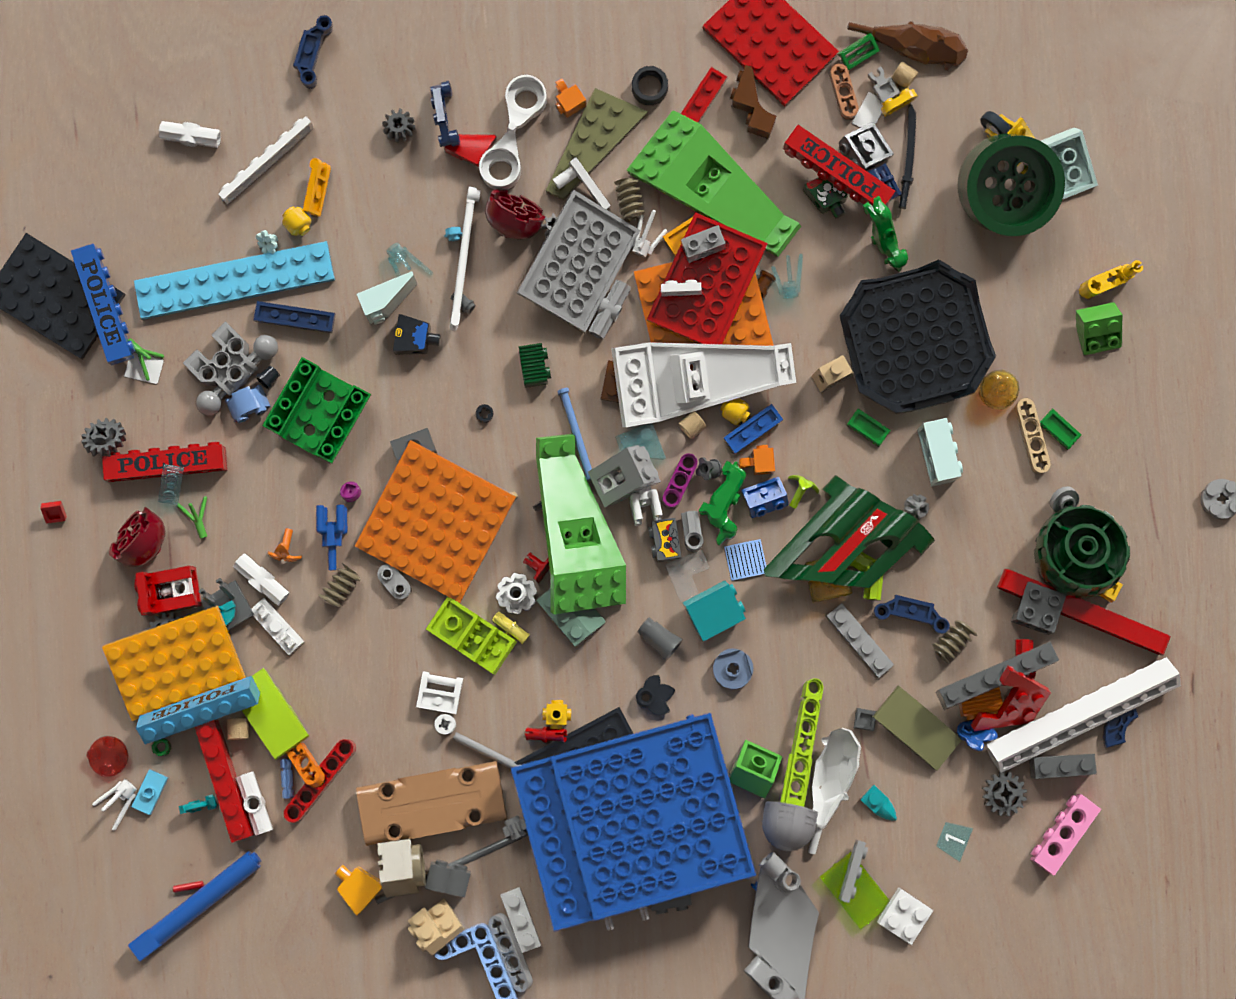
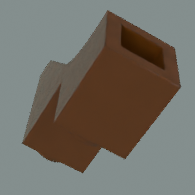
M745 65L744 70L739 71L736 82H739L737 89L733 88L730 99L733 100L732 107L749 113L745 123L748 125L747 132L769 139L777 115L767 112L760 105L753 69Z

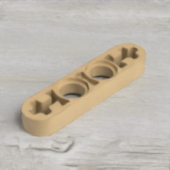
M1024 398L1016 404L1015 410L1031 469L1037 474H1043L1050 469V459L1035 404L1031 399ZM1023 403H1025L1026 406L1030 407V409L1027 410L1028 416L1032 414L1033 417H1029L1023 420V417L1026 416L1025 410H1021L1020 408L1021 406H1023ZM1026 422H1033L1035 424V431H1027L1025 428ZM1033 440L1040 443L1041 448L1039 451L1031 449L1030 444ZM1041 452L1043 453V455L1039 457L1040 461L1042 463L1045 462L1043 470H1041L1040 467L1036 466V464L1039 462L1038 456L1035 458L1033 457V455H1038Z

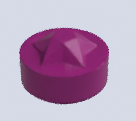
M350 481L341 487L340 495L346 502H354L359 499L361 488L357 483Z

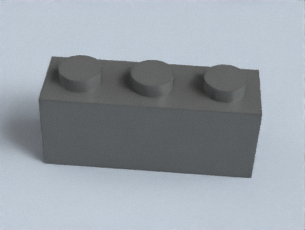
M1095 754L1047 756L1029 759L1032 779L1097 774Z

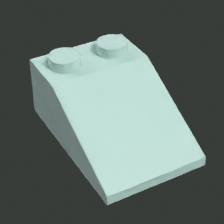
M1074 127L1041 140L1055 152L1062 164L1065 175L1063 199L1098 185L1082 130Z
M412 271L357 294L370 324L384 322L385 318L389 317L415 288L417 282Z

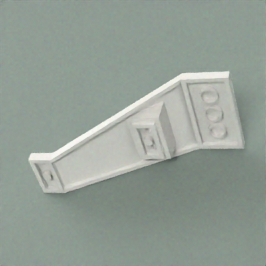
M642 343L611 348L622 427L667 420L773 387L796 383L791 343L775 346Z

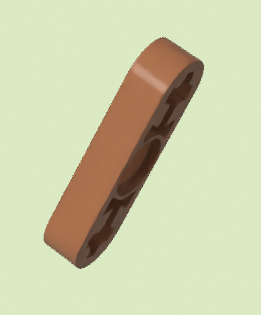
M835 64L830 72L831 83L841 116L844 119L851 120L858 113V103L847 67L843 64ZM836 70H839L840 73L843 72L841 77V83H839V76L834 75L836 73ZM846 87L850 93L848 96H842L839 94V89ZM848 100H849V103H848V104H849V107H850L851 109L854 108L853 111H852V114H849L848 111H845L846 108H847V103H846V101H848Z

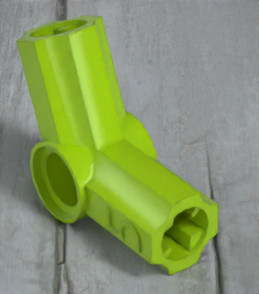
M861 552L850 566L859 571H867L876 560ZM884 574L870 588H864L863 599L881 601Z

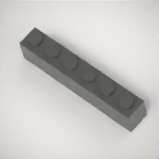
M1048 642L937 690L936 695L943 710H947L1003 686L999 679L1007 666L1013 667L1015 671H1020L1026 676L1059 661V658L1051 642Z

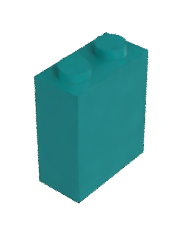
M725 580L682 602L699 637L703 641L746 619L743 614L746 610L742 602H737L735 595H737L736 589L733 584L729 585Z

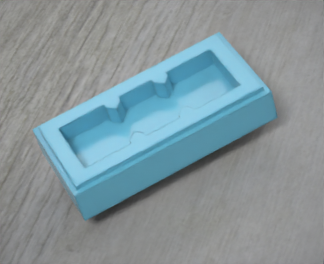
M149 769L131 807L151 815L169 777Z

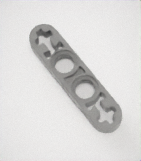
M498 913L489 919V929L513 988L518 992H524L531 987L533 982L532 976L508 917L505 914ZM501 921L502 925L497 926L496 922ZM503 938L509 939L511 943L510 948L503 945ZM511 957H515L518 960V967L512 966L510 962ZM520 979H521V980L524 979V980H525V983H521V984H520L519 980H520Z

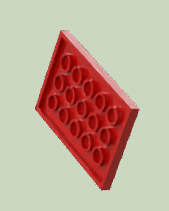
M728 0L702 27L744 68L745 65L750 66L753 69L754 78L784 106L807 86L839 53L786 0Z
M695 212L684 238L719 225L726 243V249L688 263L681 244L663 284L666 281L685 283L687 280H697V283H701L702 295L662 296L660 289L647 317V321L699 344L723 345L768 243Z

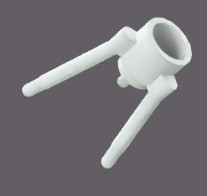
M655 210L651 212L642 238L639 232L632 245V252L645 258L647 254H652L654 248L667 233V230L664 229L653 244L649 246L650 241L646 240V237L654 219ZM640 215L637 229L639 230L642 227L643 215Z
M126 779L122 782L119 781L115 787L92 803L93 806H96L115 792V795L101 809L104 812L118 798H121L123 801L127 798L112 828L113 831L117 829L131 801L136 797L134 792L137 789Z

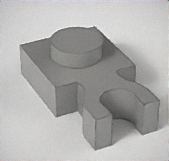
M882 67L877 69L879 77H875L872 72L868 74L869 80L876 84L873 86V90L881 103L889 98L894 99L899 96L900 92L891 77L885 79Z

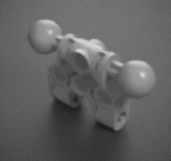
M225 321L212 334V337L222 346L221 351L215 353L213 358L208 360L196 349L183 362L206 386H217L213 391H204L197 397L196 406L200 413L203 415H214L221 408V399L226 394L231 396L235 390L246 384L248 378L258 369L256 365L262 359L269 360L275 357L278 352V344L273 337L262 335L256 338L253 343L254 351L249 355V344ZM242 344V348L238 352H234L235 346ZM227 358V363L220 366L221 360ZM241 371V376L238 379H234V374ZM209 372H213V377L206 380V375Z

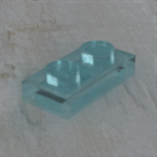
M163 465L158 502L178 505L184 467Z

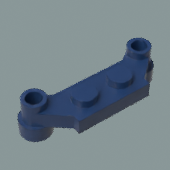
M327 15L319 16L314 27L308 31H303L293 65L295 69L299 70L303 85L309 89H313L317 85L314 68L323 38L331 34L333 30L332 20Z
M444 81L440 85L430 87L432 94L431 104L433 109H436V114H433L435 125H439L441 133L438 136L440 147L449 145L454 147L460 145V138L457 130L449 131L444 97H450L453 94L450 82Z
M894 595V599L887 603L876 605L873 610L874 616L879 620H884L889 615H894L930 624L938 634L947 632L950 627L949 621L941 617L934 609L935 604L899 595ZM878 609H882L884 611L883 616L879 615ZM937 623L942 624L941 630L937 628Z

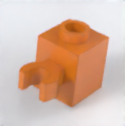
M562 78L555 82L556 88L560 92L556 96L557 103L555 106L560 114L564 113L566 118L586 107V99L576 84L568 88Z
M768 445L756 446V449L752 451V458H740V468L753 467L754 475L774 474L773 448H768Z

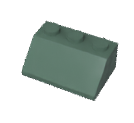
M550 589L536 600L575 648L606 623L595 608L552 614Z

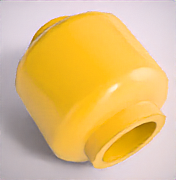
M290 207L283 213L282 224L292 236H304L310 231L311 218L302 208Z
M741 398L724 402L720 408L722 410V417L734 425H738L741 422L745 423L751 415L748 412L750 405Z

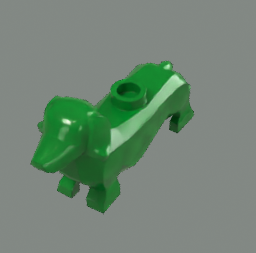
M877 196L873 199V206L869 202L863 205L864 213L866 215L869 214L873 223L871 241L872 244L878 246L881 253L887 255L888 258L884 260V264H889L897 271H901L908 261L907 250L899 249L891 211L881 201L880 196Z
M726 461L721 470L723 471L722 474L726 476V481L713 493L710 504L703 502L699 509V514H706L709 523L720 530L716 538L718 546L726 539H733L738 530L736 524L727 516L731 505H736L741 495L738 493L746 478L745 471L738 466L736 461L733 464Z

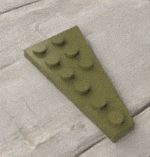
M595 88L551 178L546 193L565 200L580 184L581 180L577 176L561 189H558L553 179L571 167L568 163L574 158H577L586 172L590 174L595 166L648 114V111Z

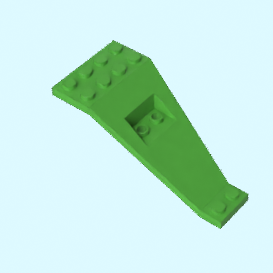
M672 110L627 168V172L633 177L672 197L703 216L768 243L766 251L779 257L801 228L797 221L785 216L701 124Z
M575 435L537 437L536 462L550 566L551 613L561 614L626 604V564L575 456Z

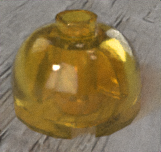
M994 370L988 373L980 383L979 396L989 408L1005 409L1017 400L1020 391L1019 382L1009 371Z

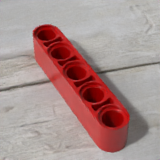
M342 739L337 742L319 765L325 776L324 785L314 788L305 783L284 810V817L287 821L298 822L305 817L354 755L356 745L352 740ZM346 742L351 747L348 754H344L341 751L342 744ZM331 759H335L338 762V767L335 770H331L328 766V762ZM305 791H309L312 794L310 802L303 800V793ZM293 807L299 810V816L296 819L290 816V810Z

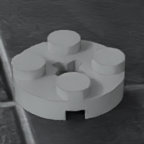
M1217 479L1205 487L1201 494V505L1206 513H1209L1216 519H1226L1236 514V482L1227 479ZM1220 494L1226 497L1224 504L1221 501H1217Z

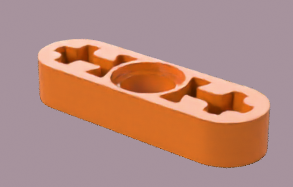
M301 742L296 747L300 754L295 753V747L286 754L304 782L311 787H319L324 781V773L306 745ZM308 758L307 766L302 768V761ZM309 772H313V773L315 774V775H314V777H315L314 780H313V776H312Z

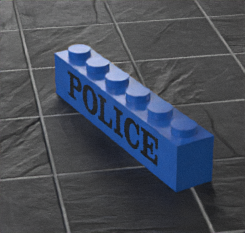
M93 243L71 250L107 362L112 366L133 359L135 347L132 341H128L126 334L129 333L126 322L122 323L120 315H123L120 304H116L114 298L117 296L116 290L109 283L108 278H111L107 266L104 267L102 260L105 258L102 249Z

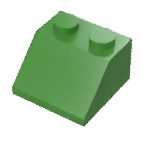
M745 740L731 771L730 783L765 799L774 783L782 756Z

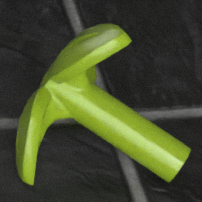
M799 475L788 477V479H794L799 482V487L789 504L790 507L796 509L804 492L810 487L819 494V488L812 481Z

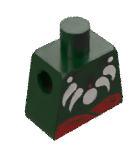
M818 177L804 185V193L820 213L823 214L831 210L835 219L846 213L841 204L846 202L848 198L847 193L837 190L829 180H823Z

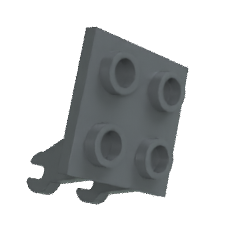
M218 578L216 583H219L220 590L213 594H209L203 588L199 590V593L203 595L201 602L205 610L221 606L231 600L234 601L236 605L235 617L226 626L227 630L254 616L236 580L227 584L221 578Z

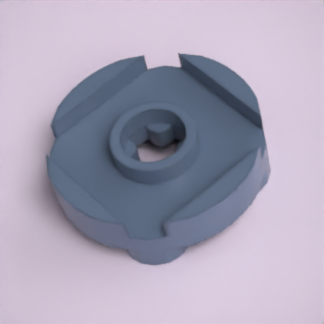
M727 649L721 652L715 659L713 674L717 682L723 687L738 689L745 686L751 679L754 669L751 658L743 651ZM730 663L739 667L735 675L727 670L730 667Z

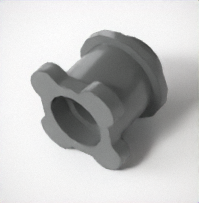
M701 457L696 469V475L702 476L704 480L718 478L722 472V465L717 459L707 461L705 457Z

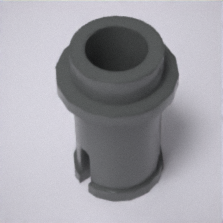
M454 293L451 295V298H450V299L453 300V301H454ZM462 293V312L469 314L476 305L473 300H469Z

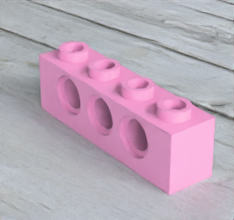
M1082 794L1072 795L1066 803L1068 807L1064 812L1061 811L1054 820L1056 823L1053 828H1049L1044 833V840L1041 845H1036L1031 852L1033 856L1030 860L1051 875L1057 873L1101 811V808ZM1075 811L1080 815L1077 822H1074L1071 817ZM1065 827L1068 830V836L1062 839L1060 830ZM1051 844L1056 846V853L1054 855L1048 853V847Z

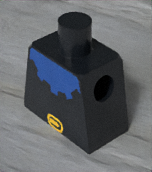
M399 314L393 352L395 355L427 354L428 345H440L441 334L430 333L431 326L427 322Z

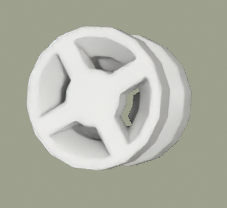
M442 714L435 720V728L440 734H450L456 728V721L451 715Z

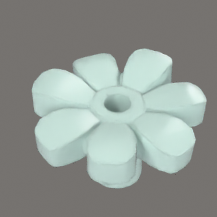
M266 230L256 235L257 243L262 248V253L274 254L276 252V242L278 241L276 235H268Z

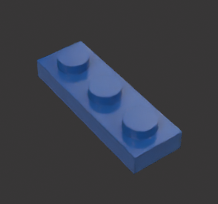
M770 404L723 439L732 452L737 454L782 422L783 418L775 407Z

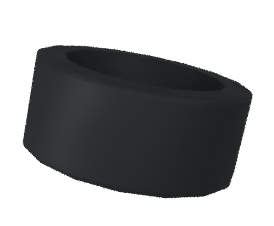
M645 66L634 74L632 93L639 103L647 106L656 105L666 97L668 78L660 68ZM645 76L657 77L661 82L660 92L654 96L642 94L639 90L640 80Z

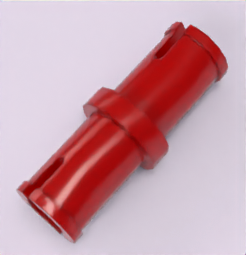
M527 727L525 732H529V734L525 733V739L528 741L540 740L543 743H548L549 741L566 742L567 740L564 737L567 736L566 729Z

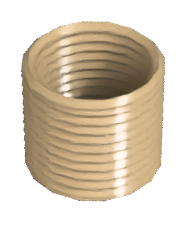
M901 62L891 79L904 89H907L914 81L918 71Z
M693 411L679 422V427L690 439H693L706 428V424Z
M247 718L226 720L228 740L249 739V721Z

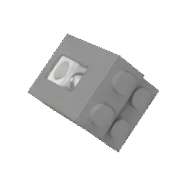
M639 445L625 448L588 471L604 508L616 505L630 497L632 493L661 482L658 472L650 460L648 451L644 446L639 447Z

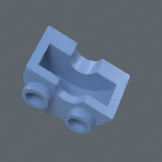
M257 385L252 389L250 387L240 389L232 393V398L225 399L234 423H242L248 420V415L252 413L256 415L263 414L267 411V408L271 407L262 385Z

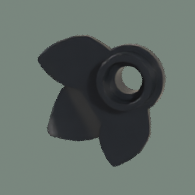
M653 675L645 680L644 687L636 693V702L641 707H648L654 714H667L670 712L666 701L673 696L675 689L669 685L660 684V676ZM643 694L649 695L648 701L642 700Z

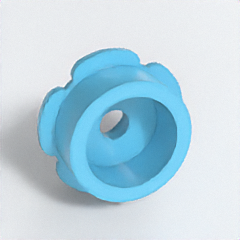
M461 227L445 229L446 235L444 237L448 238L449 241L460 240V236L463 233L461 232Z

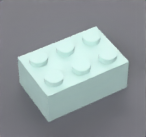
M947 418L923 423L917 431L931 487L956 481L961 477L963 467L961 462L957 460L958 447L956 442L952 440L953 427L951 422L948 423Z

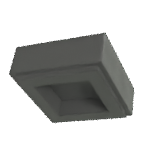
M856 708L853 728L874 731L876 719L873 718V715L877 711Z

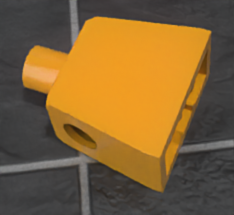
M344 865L335 872V875L343 881L337 888V891L356 915H359L382 890L380 880L359 866L352 873Z

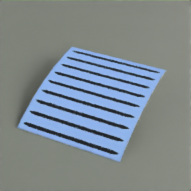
M761 539L724 547L731 581L765 574L766 562Z

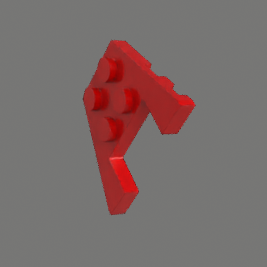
M1007 666L999 681L1002 685L1013 686L1012 690L997 714L979 712L971 727L974 731L1028 724L1034 721L1050 696V690L1034 679L1027 678L1020 671H1015L1013 667Z

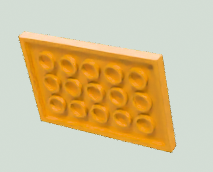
M218 606L102 646L131 721L139 719L140 715L246 678Z

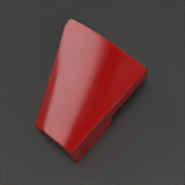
M459 134L460 145L454 147L452 145L445 146L444 150L460 160L464 159L479 167L481 157L487 150L491 149L497 137L495 135Z

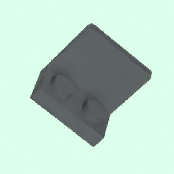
M1028 582L1018 612L1013 614L1011 622L1047 635L1055 633L1066 595Z

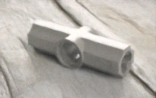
M615 281L607 298H604L597 311L598 314L589 329V333L604 340L613 321L617 320L622 310V304L630 292V286L622 281Z

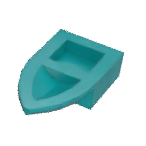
M872 785L860 798L877 816L886 820H897L895 809L889 798L875 785Z

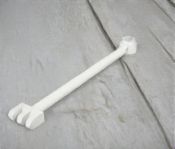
M469 187L450 320L451 331L457 330L460 320L475 201L479 202L480 190L474 187Z

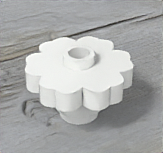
M514 573L511 579L504 577L498 584L500 592L497 593L496 598L501 607H506L508 613L520 614L522 609L529 611L535 604L533 596L537 593L534 582L531 580L527 581L524 574ZM514 591H520V597L515 598L513 596Z

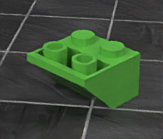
M1114 302L1076 310V329L1083 355L1122 347L1123 314Z

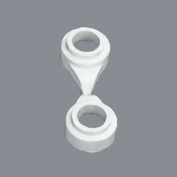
M531 75L518 76L508 84L505 92L510 120L507 132L491 149L483 154L480 160L479 169L482 180L488 187L495 190H507L518 182L521 175V165L518 158L515 131L526 125L532 118L540 115L546 106V89L538 78ZM527 90L535 93L538 98L536 104L528 109L519 107L515 100L520 92ZM499 161L508 163L512 167L510 176L504 180L493 178L489 172L494 163Z

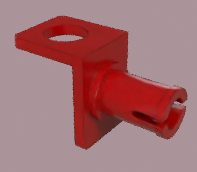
M530 552L527 556L532 562L525 557L523 563L537 572L533 579L540 583L550 569L549 558L543 562Z

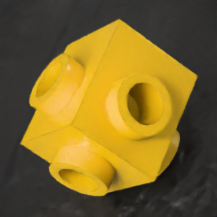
M551 700V704H547V708H543L542 720H546V724L550 725V729H563V725H567V721H571V709H568L567 704H563V700ZM554 711H560L561 715L559 718L553 717Z

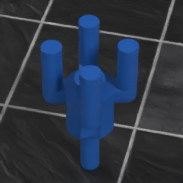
M317 505L316 531L322 535V547H328V570L335 571L337 570L336 547L342 546V535L348 532L347 507L336 505V522H328L327 508L324 505Z

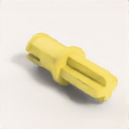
M498 611L494 615L493 622L521 644L530 636L529 633L516 624V621H511Z

